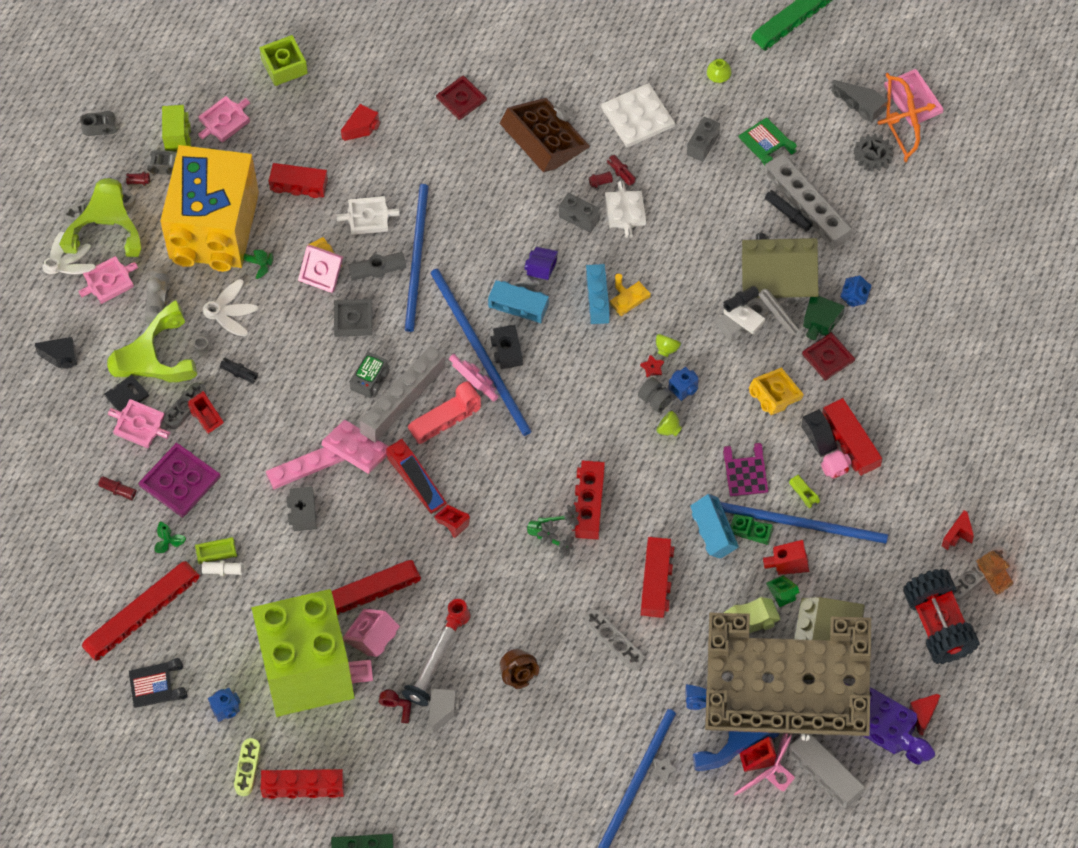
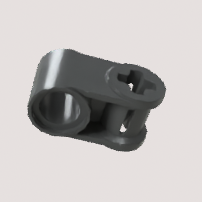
M111 111L82 115L80 123L83 134L86 136L114 134L116 132V126L114 125L115 114Z

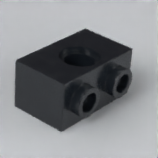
M509 325L493 328V336H490L492 347H496L497 351L494 352L495 363H499L500 369L523 366V357L516 326Z

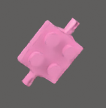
M227 96L222 98L198 116L199 121L206 127L198 133V136L203 140L209 134H212L222 143L250 122V118L242 110L250 105L249 100L244 98V100L237 104L232 102Z
M115 256L97 265L94 270L83 273L88 286L78 291L80 296L83 298L92 293L103 304L134 287L128 273L138 269L137 264L133 262L124 266Z
M455 354L450 356L449 360L453 363L452 366L476 389L482 391L493 402L497 400L498 395L494 392L496 388L492 385L493 381L489 377L481 375L479 373L480 369L475 364H470L466 360L463 362Z
M130 399L127 406L121 412L110 408L108 415L118 419L113 431L114 435L149 449L157 435L168 439V436H170L169 431L161 429V423L165 414Z

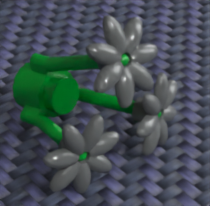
M567 505L568 512H565L564 516L539 517L537 521L531 520L527 526L528 534L541 539V544L547 541L549 546L552 543L558 545L561 559L565 556L568 557L569 549L574 548L572 545L574 537L568 534L566 541L562 540L560 542L555 540L558 539V536L554 534L558 530V526L553 527L552 521L566 520L567 525L571 524V528L574 530L575 526L579 525V521L576 518L579 516V512H576L575 505H572V507Z

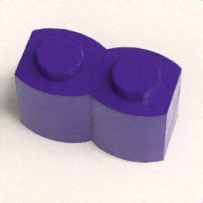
M536 246L534 250L530 251L529 259L525 262L524 270H527V275L549 280L556 266L558 251Z

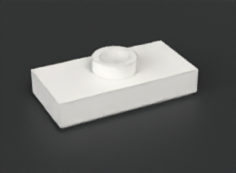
M747 305L739 306L731 312H727L724 309L726 316L752 334L765 322L764 317Z

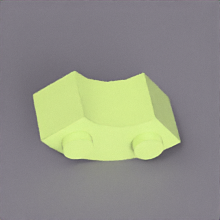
M763 597L747 604L734 605L724 612L750 614L749 633L761 629H771L775 626L774 623L781 620L773 600Z

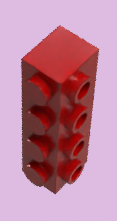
M343 769L261 770L260 790L262 797L268 799H275L277 797H287L290 799L297 797H344Z

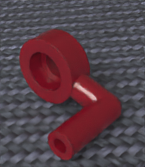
M391 689L381 692L379 694V704L386 707H403L401 723L409 724L411 701L399 698V695Z

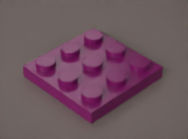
M176 442L138 484L147 493L184 518L221 476L220 473Z

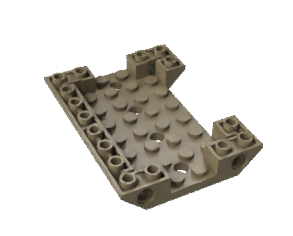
M709 612L705 730L850 736L870 735L871 618L831 616L830 641L749 638L750 614ZM729 672L734 678L726 682L722 679L724 673ZM765 674H771L774 680L771 683H766L762 678ZM811 675L815 681L812 684H806L803 678ZM846 677H853L855 683L852 686H848L843 680Z

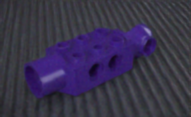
M870 687V735L863 737L893 754L903 750L906 751V758L917 765L933 759L936 755L931 745L920 737L912 736L917 722V713Z

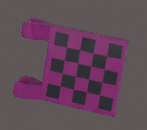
M754 444L755 457L732 459L731 446H724L723 456L730 497L768 493L762 444Z

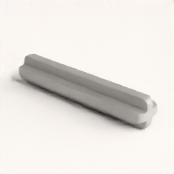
M763 289L759 293V297L791 335L796 334L799 331L797 324L768 289Z

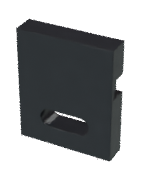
M133 375L117 384L116 388L104 393L108 401L120 412L127 406L130 399L140 403L149 397L148 392ZM133 386L139 393L135 395L128 387Z

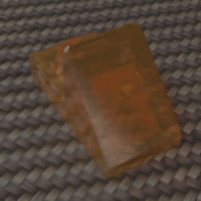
M993 550L976 560L996 595L1014 584L1006 571L1010 565Z

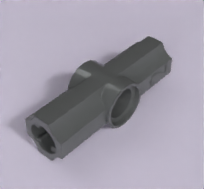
M403 252L386 256L375 254L369 260L348 264V268L353 281L370 276L380 278L387 272L406 268V262Z

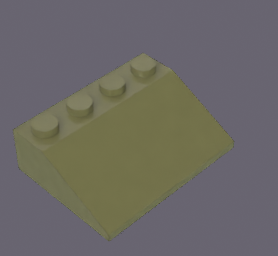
M818 238L742 240V290L745 291L751 286H755L759 293L763 289H768L775 298L818 297Z
M822 597L801 598L794 639L830 641L831 616L863 617L865 605ZM811 675L803 678V680H815Z

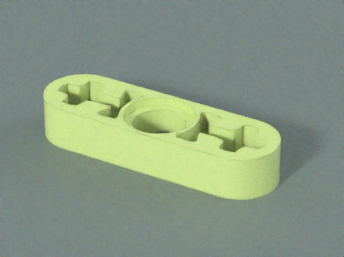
M253 738L246 739L241 747L234 781L235 791L240 796L249 795L254 786L261 749L259 742ZM251 744L256 748L252 750V758L248 757L249 752L247 749ZM245 763H251L253 769L249 772H244L242 766ZM244 776L247 777L246 784L249 787H245L244 790H241L239 785L243 784Z

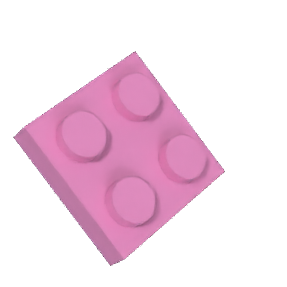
M308 245L298 281L333 293L336 288L343 256Z

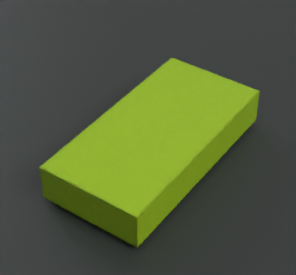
M233 537L195 545L198 564L237 557Z

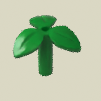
M253 250L255 256L244 253V261L261 266L256 274V279L263 277L268 272V265L272 266L273 264L272 252L268 256L263 250Z
M160 521L157 527L158 537L164 540L155 544L154 551L156 553L168 551L169 543L174 547H179L186 541V537L181 534L171 537L169 526Z

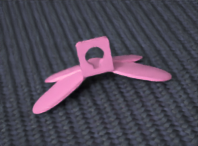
M783 733L776 754L775 766L764 771L757 778L735 792L734 796L746 791L765 778L779 790H786L795 777L780 762L788 748L792 734L788 737V733ZM774 773H784L787 777L786 783H778Z

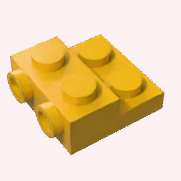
M782 367L754 378L749 386L750 395L753 398H757L761 403L762 410L768 411L770 415L784 411L788 405L802 400L804 396Z

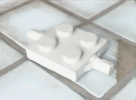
M621 181L617 183L618 192H605L609 228H623L625 230V238H628V236L632 238L633 227L646 225L642 191H626L625 182L622 181L621 184Z
M385 196L349 199L347 213L336 214L337 222L348 221L351 227V235L387 232L389 217L400 216L399 208L388 209Z

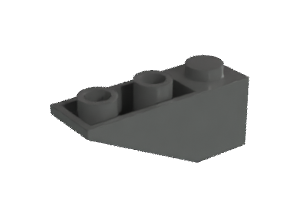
M837 80L832 82L831 91L833 95L845 101L850 109H855L859 112L863 119L869 120L872 123L886 111L888 100L877 91Z

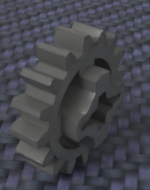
M867 134L866 139L860 137V142H856L853 153L855 154L854 160L858 161V166L864 165V170L869 167L871 172L874 171V168L881 171V166L887 168L888 163L891 164L894 155V151H892L893 145H889V139L884 141L883 135L877 138L876 134L873 137Z

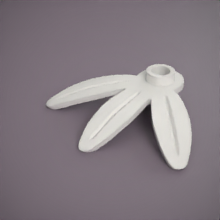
M59 232L51 248L50 258H47L42 266L43 271L47 274H56L58 272L82 274L96 268L94 264H72L89 251L91 244L87 243L80 246L77 254L68 253L63 256L64 251L59 243L64 232Z
M238 279L230 284L219 295L216 302L209 301L203 306V314L209 319H216L227 331L235 335L247 336V330L238 322L228 317L247 315L258 310V306L254 304L228 305L242 289L244 284L242 279Z

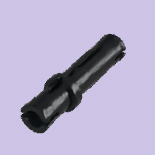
M773 190L766 194L765 200L786 215L791 223H795L805 232L811 229L813 222L804 217L799 209L793 208Z

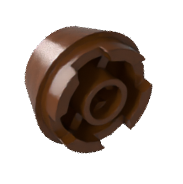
M522 649L508 651L499 663L503 682L513 686L515 689L527 687L530 685L528 681L534 675L537 677L539 674L537 659Z

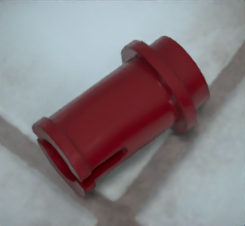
M145 171L142 173L126 174V177H128L126 178L127 185L143 184V186H146V184H150V174Z
M608 171L598 175L592 174L588 177L591 188H598L599 185L612 183L613 177L611 172Z

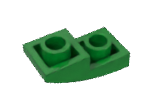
M734 514L730 525L734 535L769 545L774 529L773 524L756 522L753 520V517Z

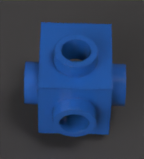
M860 275L846 278L840 297L849 306L864 305L868 300L872 285Z
M685 366L682 370H677L669 379L668 389L680 401H683L687 396H692L698 390V376L694 371H690Z
M230 688L220 689L208 698L209 705L218 722L226 718H233L240 712L238 704L241 701L237 693H232Z

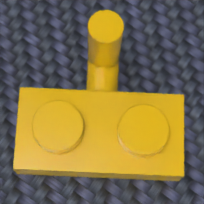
M618 273L615 275V288L620 294L611 299L609 304L620 316H623L651 297V293L640 281L626 289L622 285V275Z

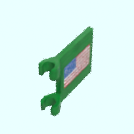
M767 117L738 135V138L761 160L764 166L773 160L769 155L782 146L791 155L797 152L795 149L797 147L796 143L789 140Z

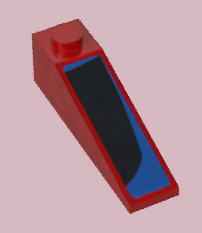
M403 439L386 448L387 459L430 514L447 504Z

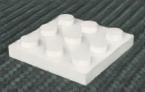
M650 83L601 104V108L627 148L675 127V122Z

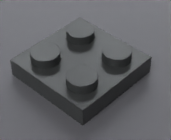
M372 299L334 300L335 337L372 335Z

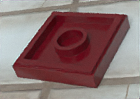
M464 75L436 94V98L459 121L487 101V97Z
M832 332L802 351L804 358L825 381L855 362L854 356Z

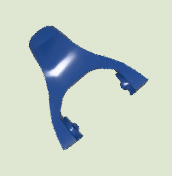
M686 684L685 699L687 709L699 710L705 708L707 689ZM728 731V743L717 754L708 751L693 754L694 770L707 771L725 766L740 752L767 737L774 739L780 733Z

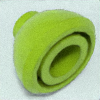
M723 59L713 60L708 65L706 71L708 78L716 83L727 81L732 73L730 65Z
M661 334L656 335L655 342L659 350L658 354L668 357L669 354L676 352L681 346L680 341Z
M669 411L663 417L656 428L657 433L665 436L678 435L682 427L679 425V418L676 413Z

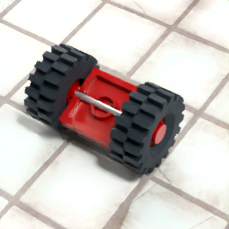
M934 569L932 572L931 570L926 571L925 574H919L918 577L912 578V581H908L904 585L903 592L911 609L917 610L929 638L926 640V646L934 663H950L954 660H959V658H965L967 654H972L973 650H977L980 642L971 623L968 624L963 618L954 597V592L957 590L947 569Z

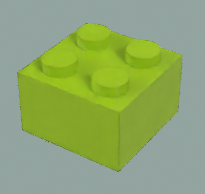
M293 35L259 47L261 60L274 86L308 74L306 60Z
M184 105L162 106V139L165 151L177 152L179 145L192 147L191 137H189L191 122H189V112H185Z

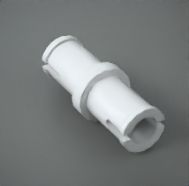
M220 561V563L203 562L202 573L220 574V576H225V574L242 575L243 563H226L225 561Z

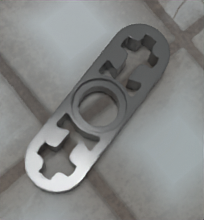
M193 383L164 416L167 427L176 429L191 414L190 409L184 410L180 406L182 403L192 399L194 395L199 394H194V390H201V392L204 391L207 394L206 388L202 383ZM170 417H176L177 421L173 420L172 422H170Z

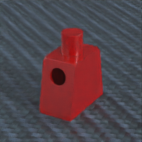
M803 540L774 546V556L763 557L764 569L776 567L778 575L810 572Z

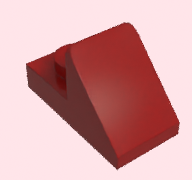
M204 391L187 402L191 415L198 419L206 433L209 434L224 423Z
M450 505L445 506L434 516L437 523L448 527L454 538L462 533L469 526L470 522L469 514Z
M963 510L943 538L941 547L949 550L951 546L955 547L960 538L972 544L974 534L967 511Z

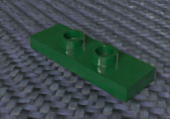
M393 833L331 837V848H393Z

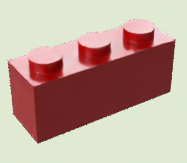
M273 163L268 180L269 188L275 193L286 192L295 196L309 195L312 198L324 197L328 182L327 170Z

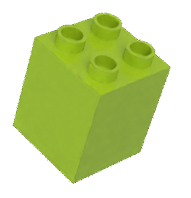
M331 589L251 607L276 717L355 699L348 658Z

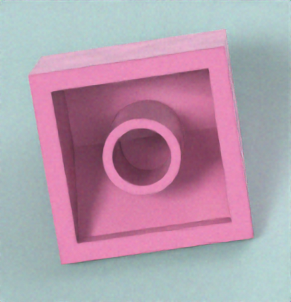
M363 609L342 638L343 641L367 656L378 657L385 650L387 643L395 637L396 631L400 626L386 611Z

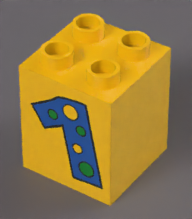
M183 145L178 146L160 220L169 259H172L175 264L182 267H191L195 262L209 264L212 269L221 272L229 271L231 267L242 268L244 253H246L259 196L252 154Z

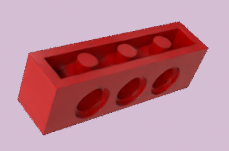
M582 460L581 467H577L576 479H580V483L575 486V496H578V502H574L576 512H579V516L576 517L579 525H576L575 529L572 530L575 531V538L599 540L605 462ZM587 481H592V482H594V483H593V484H586L585 482H587ZM590 498L592 501L586 502L584 499ZM583 516H590L591 518H590V519H583L582 517H583Z

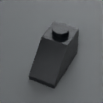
M72 337L35 343L37 354L56 367L68 369L77 365L75 344Z
M820 409L803 416L801 427L820 457L836 450L837 445L830 425Z

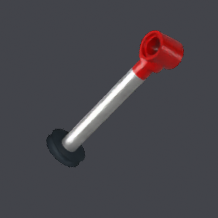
M454 599L448 604L449 613L446 617L448 622L415 686H404L405 690L402 691V695L417 705H429L428 701L431 700V697L425 691L457 628L468 623L470 620V611L466 602L462 599Z

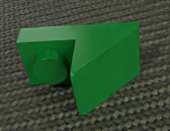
M784 575L766 582L779 608L797 600L795 595L800 593L798 586Z

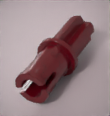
M616 155L609 157L610 160H607V163L614 169L616 176H620L629 186L634 184L636 177L628 170V166L623 164Z
M104 476L98 482L99 487L113 492L115 496L118 494L131 501L137 492L136 489L123 485L121 481L116 482Z

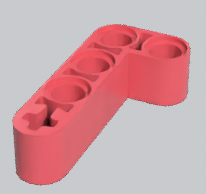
M469 381L463 382L456 388V396L412 421L408 425V430L418 444H422L438 435L439 431H445L455 425L457 421L460 422L471 416L472 412H478L481 408L480 395Z

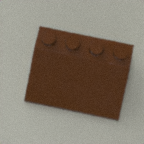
M547 98L508 107L499 123L543 173L557 169L590 147L568 121H563L557 117V111L554 110L555 107Z

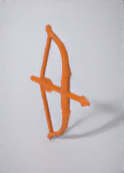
M886 73V78L888 79L886 118L879 120L877 124L888 123L904 154L903 160L907 162L908 158L918 149L921 140V126L918 124L917 113L926 110L930 112L936 105L927 103V106L916 109L913 100L914 95L909 84L903 78L890 76L889 73ZM892 80L899 81L904 86L907 95L908 112L902 114L894 112L890 114ZM910 116L915 132V144L907 153L892 124L898 123L901 118Z

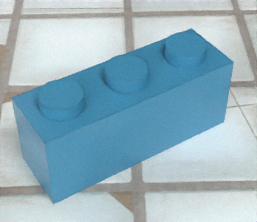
M605 264L586 265L590 324L609 323Z
M496 280L488 297L489 308L538 323H542L549 306V296H546L544 293L533 292L525 287H517L506 281Z
M707 494L690 505L693 512L692 517L698 524L699 534L704 539L706 551L710 556L721 559L739 548L718 497Z

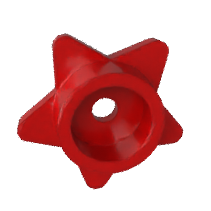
M650 355L648 361L641 363L640 367L645 369L646 377L661 376V367L664 361L655 360Z

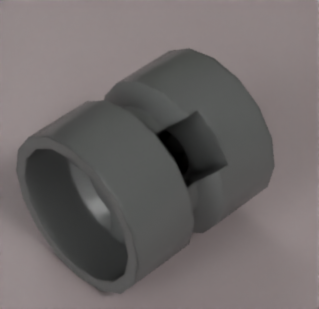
M654 377L649 378L638 392V396L646 403L650 402V406L658 413L662 412L674 397V394L666 387L662 388V384Z

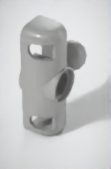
M152 270L151 279L147 282L146 323H152L167 304L165 300L168 298L169 275L165 271Z

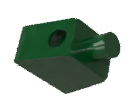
M819 295L818 297H810L803 327L808 329L806 336L811 340H816L819 334L826 336L831 333L843 317L845 306Z

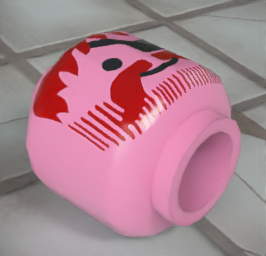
M837 450L824 456L821 467L827 477L830 476L835 479L849 472L851 460L848 454L844 455L843 452Z

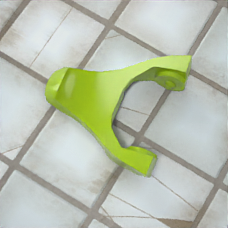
M112 178L100 179L95 184L88 206L66 229L59 245L65 253L77 254L80 247L78 233L84 225L92 222L114 225L116 223L123 226L130 233V237H127L126 244L124 245L126 257H139L141 251L140 238L137 229L126 213L123 203L122 185L118 180Z
M177 300L166 306L155 317L145 332L134 342L110 354L107 359V367L111 375L114 377H129L130 375L154 377L167 382H183L197 376L195 362L191 359L182 360L172 368L158 362L154 346V336L168 328H179L185 323L183 311Z

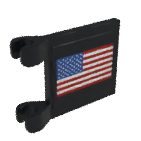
M180 658L172 659L166 663L129 670L134 708L171 700L186 699L188 697L184 687L172 691L169 671L183 669V663Z

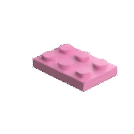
M917 69L898 76L909 84L914 95L913 100L916 109L927 106V103L936 105L930 112L926 110L917 113L919 123L943 113V107ZM892 80L891 98L902 113L908 112L905 88L899 81ZM888 81L884 83V87H885V89L887 90V92H888ZM910 116L905 117L910 126L912 127L913 125Z
M346 420L341 422L322 440V446L368 474L387 457L386 448L389 447L379 440L373 442L360 433V428Z

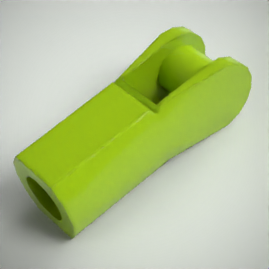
M800 475L790 479L789 484L809 509L812 508L814 503L820 502L818 495L806 484Z

